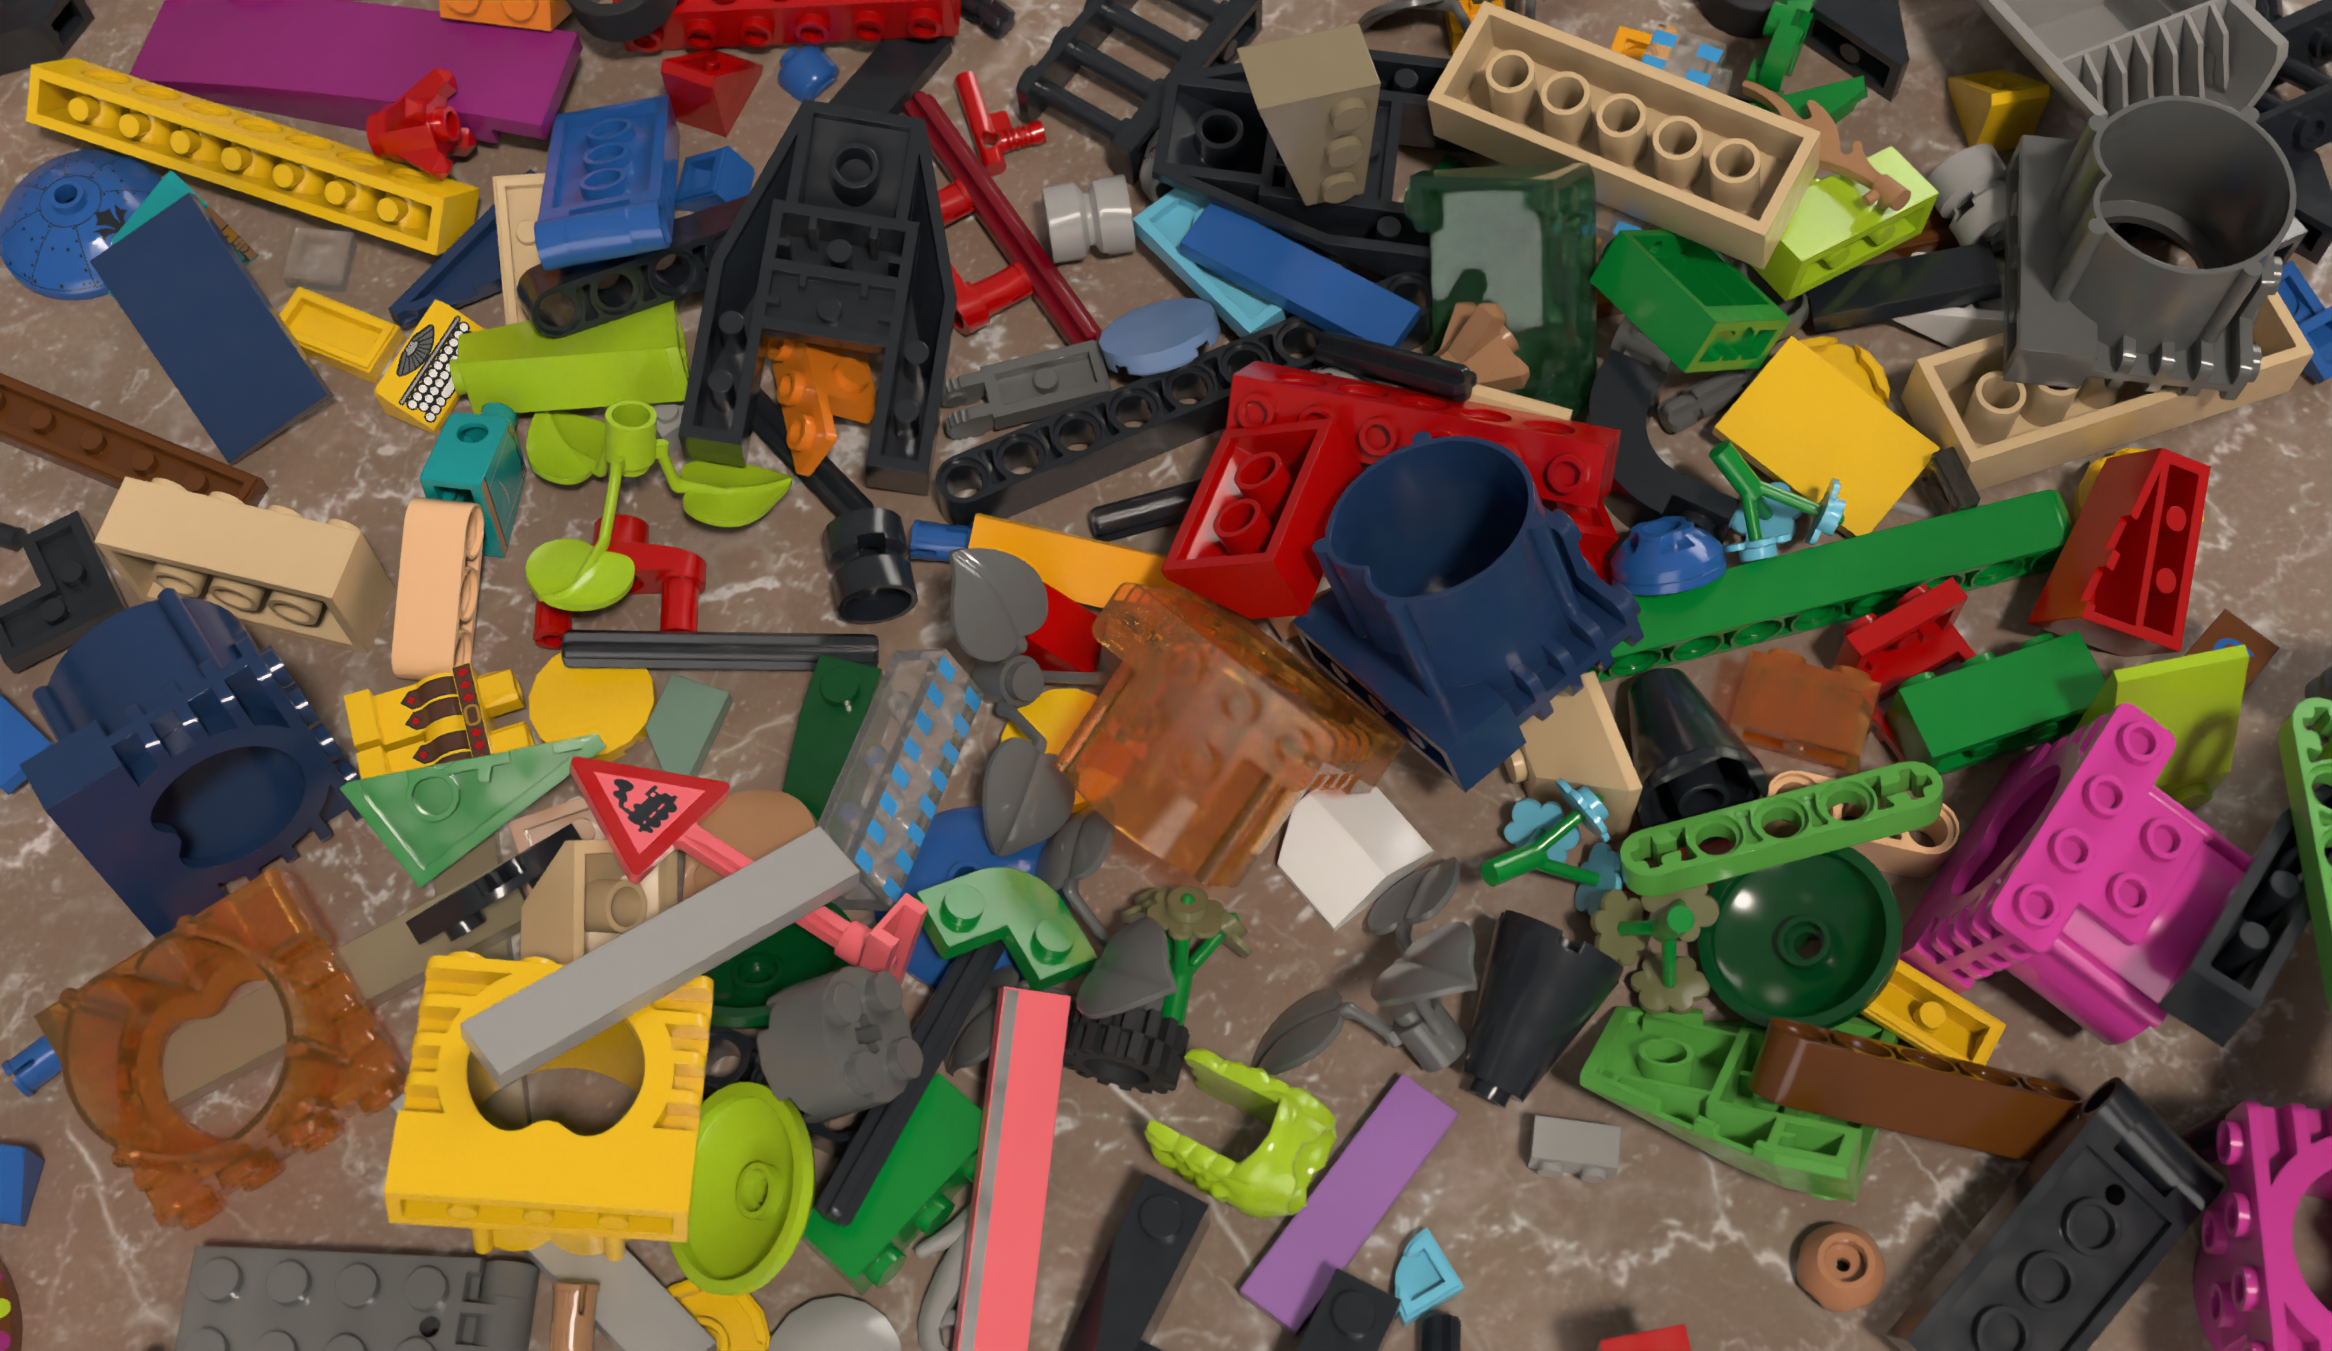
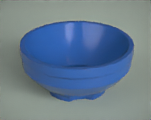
M1683 516L1661 517L1654 521L1643 522L1633 526L1630 529L1631 535L1619 546L1610 560L1611 585L1614 582H1618L1632 595H1664L1695 589L1717 580L1727 571L1726 555L1723 552V545L1707 531L1694 527V522L1686 521Z

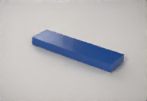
M1213 203L1207 206L1180 242L1181 255L1325 331L1331 330L1399 348L1419 320V306L1267 227Z

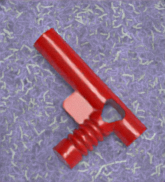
M965 71L955 77L954 83L982 165L990 176H997L1005 171L1007 165L1003 154L1008 153L1009 150L1014 151L1015 149L1019 150L1020 147H1030L1031 144L1046 143L1045 131L1041 120L1028 123L1027 126L1025 124L1022 127L1017 126L1015 129L1012 127L1006 111L988 113L975 73ZM994 144L991 148L984 147V145Z

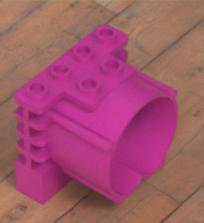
M2124 703L2115 707L2109 715H2102L2094 719L2089 726H2083L2075 730L2070 737L2061 738L2052 746L2046 742L2010 763L1903 928V941L1899 959L1956 994L1970 990L1976 979H1982L1990 976L1994 971L2006 969L2103 1044H2120L2137 1036L2150 1026L2154 1029L2157 1028L2165 1020L2167 1012L2157 1006L2251 857L2154 785L2176 748V740L2170 731L2131 703Z
M2242 1101L2227 1114L2225 1120L2220 1122L2217 1130V1154L2220 1162L2228 1165L2230 1187L2210 1204L2209 1210L2205 1211L2202 1218V1241L2197 1251L2193 1271V1294L2201 1326L2215 1351H2332V1313L2318 1301L2306 1284L2295 1258L2292 1236L2293 1221L2302 1196L2315 1197L2332 1203V1105L2324 1110L2307 1109L2301 1103H2286L2280 1108L2262 1107L2257 1101Z

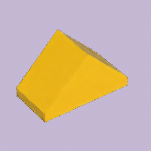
M2006 69L1948 78V90L1969 147L1986 143L1992 145L1996 151L2015 149L2023 134H2034L2049 99V84Z

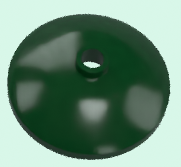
M1851 847L1720 880L1715 883L1709 893L1718 902L1720 912L1714 924L1708 927H1701L1698 937L1699 957L1703 971L1719 998L1742 1019L1760 1028L1767 1029L1771 1018L1790 1019L1828 1029L1843 1024L1860 1014L1878 998L1893 976L1898 964L1903 941V923L1897 898L1880 870L1867 857ZM1812 940L1820 941V949L1814 956L1801 957L1800 952L1805 943Z
M831 901L824 905L851 923L848 916L835 903ZM794 922L702 974L714 981L711 1025L729 1029L769 1027L770 1013L773 1008L766 1006V1003L770 997L784 988L851 965L834 955V947Z

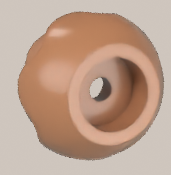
M1842 1223L1825 1225L1812 1231L1800 1245L1796 1267L1797 1279L1801 1287L1825 1309L1832 1312H1846L1871 1304L1883 1287L1886 1271L1883 1254L1874 1239L1863 1230ZM1836 1261H1845L1848 1265V1271L1842 1272L1838 1270Z

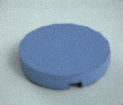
M1174 298L1139 307L1117 318L1102 331L1099 346L1104 361L1110 370L1118 373L1121 366H1126L1129 375L1146 376L1167 372L1192 362L1194 358L1199 356L1197 347L1205 342L1209 345V348L1212 347L1218 340L1221 329L1216 311L1209 302L1197 298Z

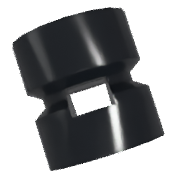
M864 508L840 515L826 525L823 536L830 569L835 572L832 577L837 610L841 618L847 622L857 624H877L901 617L915 607L918 602L911 563L906 560L909 552L901 516L894 511L883 508Z

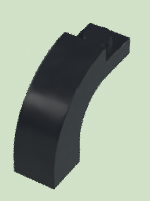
M1610 348L1594 379L1584 423L1621 430L1611 492L1603 500V504L1629 529L1639 523L1654 521L1661 517L1683 516L1686 521L1694 522V527L1707 531L1723 545L1731 531L1741 500L1675 471L1661 460L1650 444L1646 426L1659 404L1667 373Z

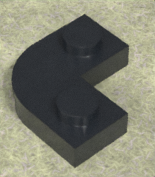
M571 823L435 903L405 923L419 945L443 931L450 942L486 921L480 911L481 909L527 882L533 890L565 840L582 839Z

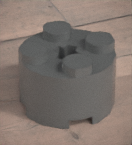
M847 966L784 988L770 997L766 1003V1006L773 1008L770 1013L769 1029L758 1032L757 1045L761 1068L774 1096L779 1101L791 1098L797 1107L805 1112L802 1117L805 1122L826 1123L891 1102L904 1092L908 1081L920 1076L924 1060L920 1047L912 1039L909 1021L901 1005L903 993L899 981L887 970L874 973L865 967Z

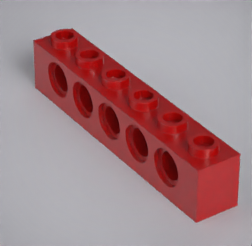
M613 0L612 3H616L622 0ZM677 0L676 7L664 24L649 35L630 42H623L627 52L641 51L651 53L658 50L695 48L708 50L714 47H765L768 45L796 43L816 45L837 41L862 40L875 42L881 39H932L941 36H959L961 0Z
M1254 361L1233 374L1226 430L1334 418L1358 461L1371 465L1386 455L1413 444L1412 437L1420 431L1429 432L1432 439L1447 436L1482 438L1504 446L1522 460L1532 476L1540 498L1597 509L1611 492L1621 430L1471 401L1460 403L1423 392L1260 361Z

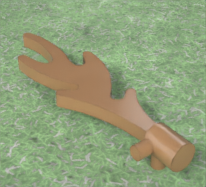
M1750 81L1742 83L1743 95L1761 102L1774 114L1821 131L1819 168L1838 173L1871 189L1862 196V201L1866 206H1870L1877 201V205L1881 209L1890 207L1894 211H1899L1908 203L1911 191L1889 175H1881L1866 158L1860 141L1853 143L1851 153L1843 154L1840 152V138L1837 127L1831 116L1816 101L1809 100L1807 102L1809 119H1802L1785 100L1774 92Z

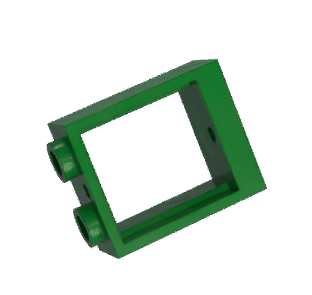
M1619 230L1618 234L1605 246L1601 255L1602 260L1589 280L1684 373L1760 368L1791 321L1789 316L1719 251L1667 230Z

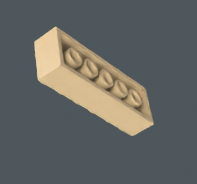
M1483 1L1427 99L1435 136L1763 270L1819 168L1821 131L1487 1Z
M2276 292L2275 295H2268L2259 309L2256 323L2253 326V344L2260 345L2262 352L2259 374L2253 383H2247L2235 401L2220 399L2219 391L2201 389L2197 396H2187L2181 394V387L2163 385L2159 392L2144 391L2142 382L2124 381L2120 388L2105 387L2104 378L2086 377L2079 389L2003 381L2004 332L1917 359L1901 399L1917 430L1941 448L1933 458V461L1940 474L1946 463L1942 478L1948 487L1945 481L1948 474L1952 482V486L1949 489L1951 495L1956 486L1961 496V490L1965 491L1966 495L1968 494L1969 486L1974 493L1976 491L1973 485L1977 491L2288 392L2314 352L2279 293ZM1954 447L1955 451L1953 450V452H1952V454H1951V456H1950V459H1949V461L1947 462V459H1948V457H1949V455H1950V452H1951L1952 448ZM1954 459H1956L1960 466L1958 473L1952 464ZM1950 465L1958 478V485L1953 482L1948 472ZM1962 471L1968 480L1965 489L1960 486L1959 482Z

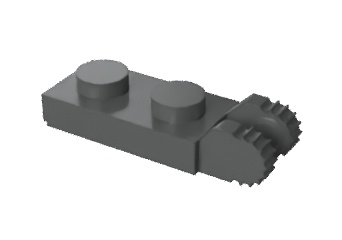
M1090 340L982 366L978 372L946 380L942 403L944 408L950 407L952 409L953 407L958 408L961 405L975 404L985 395L988 403L968 407L966 410H959L948 415L944 423L949 438L952 437L953 440L982 436L994 426L997 430L1047 418L1112 391L1098 341Z

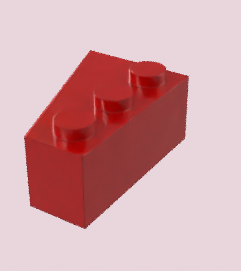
M2164 448L2107 458L2027 624L2062 636L2079 631L2086 644L2123 657L2181 652L2211 466Z

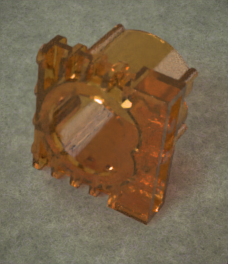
M1125 582L1116 589L1092 626V633L1095 639L1123 661L1060 751L1053 765L1066 774L1074 788L1096 811L1136 843L1169 864L1192 875L1199 883L1206 887H1211L1214 884L1221 887L1235 888L1244 880L1306 791L1340 789L1347 795L1368 794L1372 791L1406 741L1241 614L1183 587H1180L1178 590Z
M275 866L195 916L183 915L177 921L175 929L157 937L146 947L109 970L93 977L80 988L70 987L64 989L60 993L59 1001L34 1016L61 1062L64 1084L75 1110L93 1133L114 1147L115 1150L111 1155L113 1164L116 1167L132 1170L135 1175L132 1180L139 1191L145 1192L155 1210L152 1215L160 1227H177L182 1225L185 1231H189L213 1219L223 1210L219 1201L241 1187L247 1193L271 1182L283 1172L279 1164L280 1162L303 1149L305 1154H311L329 1145L342 1135L343 1131L339 1125L360 1111H363L365 1116H370L387 1108L392 1101L402 1094L398 1087L405 1083L406 1076L409 1073L406 1066L401 1064L390 1046L391 1041L384 1030L380 1029L372 1016L371 1008L366 999L359 994L351 981V974L345 964L339 961L330 946L334 941L294 875ZM253 981L268 982L272 984L279 998L286 1024V1052L279 1079L265 1105L242 1129L224 1141L208 1137L187 1124L170 1102L164 1086L162 1072L163 1052L166 1041L172 1030L181 1022L189 1019H210L217 1016L224 1010L233 991L239 986Z

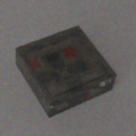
M1954 447L1932 454L1919 487L1934 516L1937 517L1977 507L1981 498Z

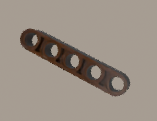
M1771 1018L1769 1020L1748 1082L1749 1089L1755 1094L1779 1105L2027 1162L2033 1160L2070 1114H2077L2079 1116V1110L2084 1103L2083 1097L2075 1091L2042 1078L1784 1018Z

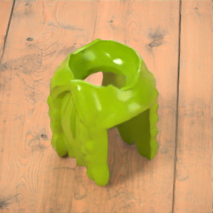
M1205 1049L1190 1050L1184 1059L1186 1064L1193 1068L1191 1074L1197 1077L1195 1081L1197 1087L1213 1098L1232 1105L1271 1125L1270 1133L1256 1151L1240 1163H1237L1176 1132L1170 1127L1150 1119L1144 1134L1150 1144L1154 1157L1161 1165L1180 1175L1183 1180L1194 1184L1203 1194H1210L1220 1203H1228L1249 1217L1270 1218L1297 1214L1303 1207L1307 1206V1188L1315 1173L1326 1166L1328 1156L1337 1139L1335 1128L1337 1119L1323 1102L1315 1098L1307 1090L1291 1087L1289 1084L1277 1079L1274 1075L1267 1074L1263 1068L1248 1067L1240 1061L1223 1060L1215 1053Z

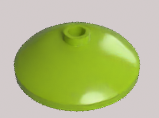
M753 1082L734 1083L716 1091L701 1106L688 1242L669 1241L684 1275L695 1286L711 1294L725 1296L745 1295L756 1291L771 1281L798 1247L811 1215L816 1184L815 1157L811 1138L805 1122L794 1103L789 1098L779 1101L772 1093L769 1085Z

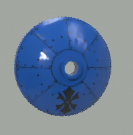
M112 149L79 150L45 162L26 175L14 187L0 211V256L2 261L19 283L44 297L78 301L109 294L107 292L109 289L90 261L111 247L113 237L162 180L161 177L145 161Z

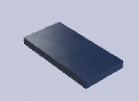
M187 193L90 261L228 463L236 464L334 396L197 195Z

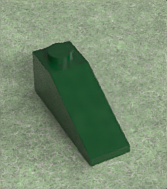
M820 654L800 710L782 792L800 800L811 811L827 835L841 849L890 704V697L882 669Z

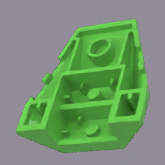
M1617 1006L1580 1072L1581 1086L1715 1158L1784 1188L1807 1192L1818 1199L1856 1201L1881 1128L1786 1107L1766 1100L1751 1091L1748 1087V1082L1766 1029L1755 1026L1746 1020H1703V1009L1696 1008L1682 1015L1676 1014L1671 1010L1662 1014H1650L1641 1007ZM1854 1017L1843 1024L1830 1028L1898 1045L1899 1037L1870 1019Z

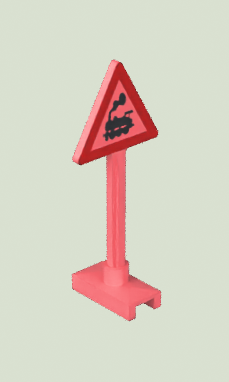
M578 756L571 759L569 771L631 883H640L675 849L684 851L724 878L754 862L699 826L727 799L730 785L727 782ZM905 893L873 929L868 928L857 920L850 923L825 906L818 908L795 923L834 947V955L851 966L865 967L874 973L887 970L902 986L929 907Z

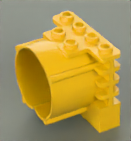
M468 951L452 952L447 956H430L427 959L425 969L424 993L419 1003L417 1032L412 1042L411 1066L405 1081L403 1110H398L384 1186V1198L389 1223L471 1228L473 1248L479 1254H487L494 1247L507 1251H527L542 1246L551 1240L567 1252L577 1255L604 1253L609 1261L617 1262L624 1257L625 1243L630 1239L687 1243L713 1011L714 981L707 976L701 975L528 1073L531 1074L547 1069L577 1068L598 1072L625 1084L637 1093L638 1097L629 1112L614 1127L596 1136L584 1137L572 1133L557 1122L548 1120L536 1122L518 1131H505L492 1126L477 1110L483 1102L500 1088L462 1040L460 1023L566 965L556 964L554 961L542 957H526L519 961L485 959L479 954Z

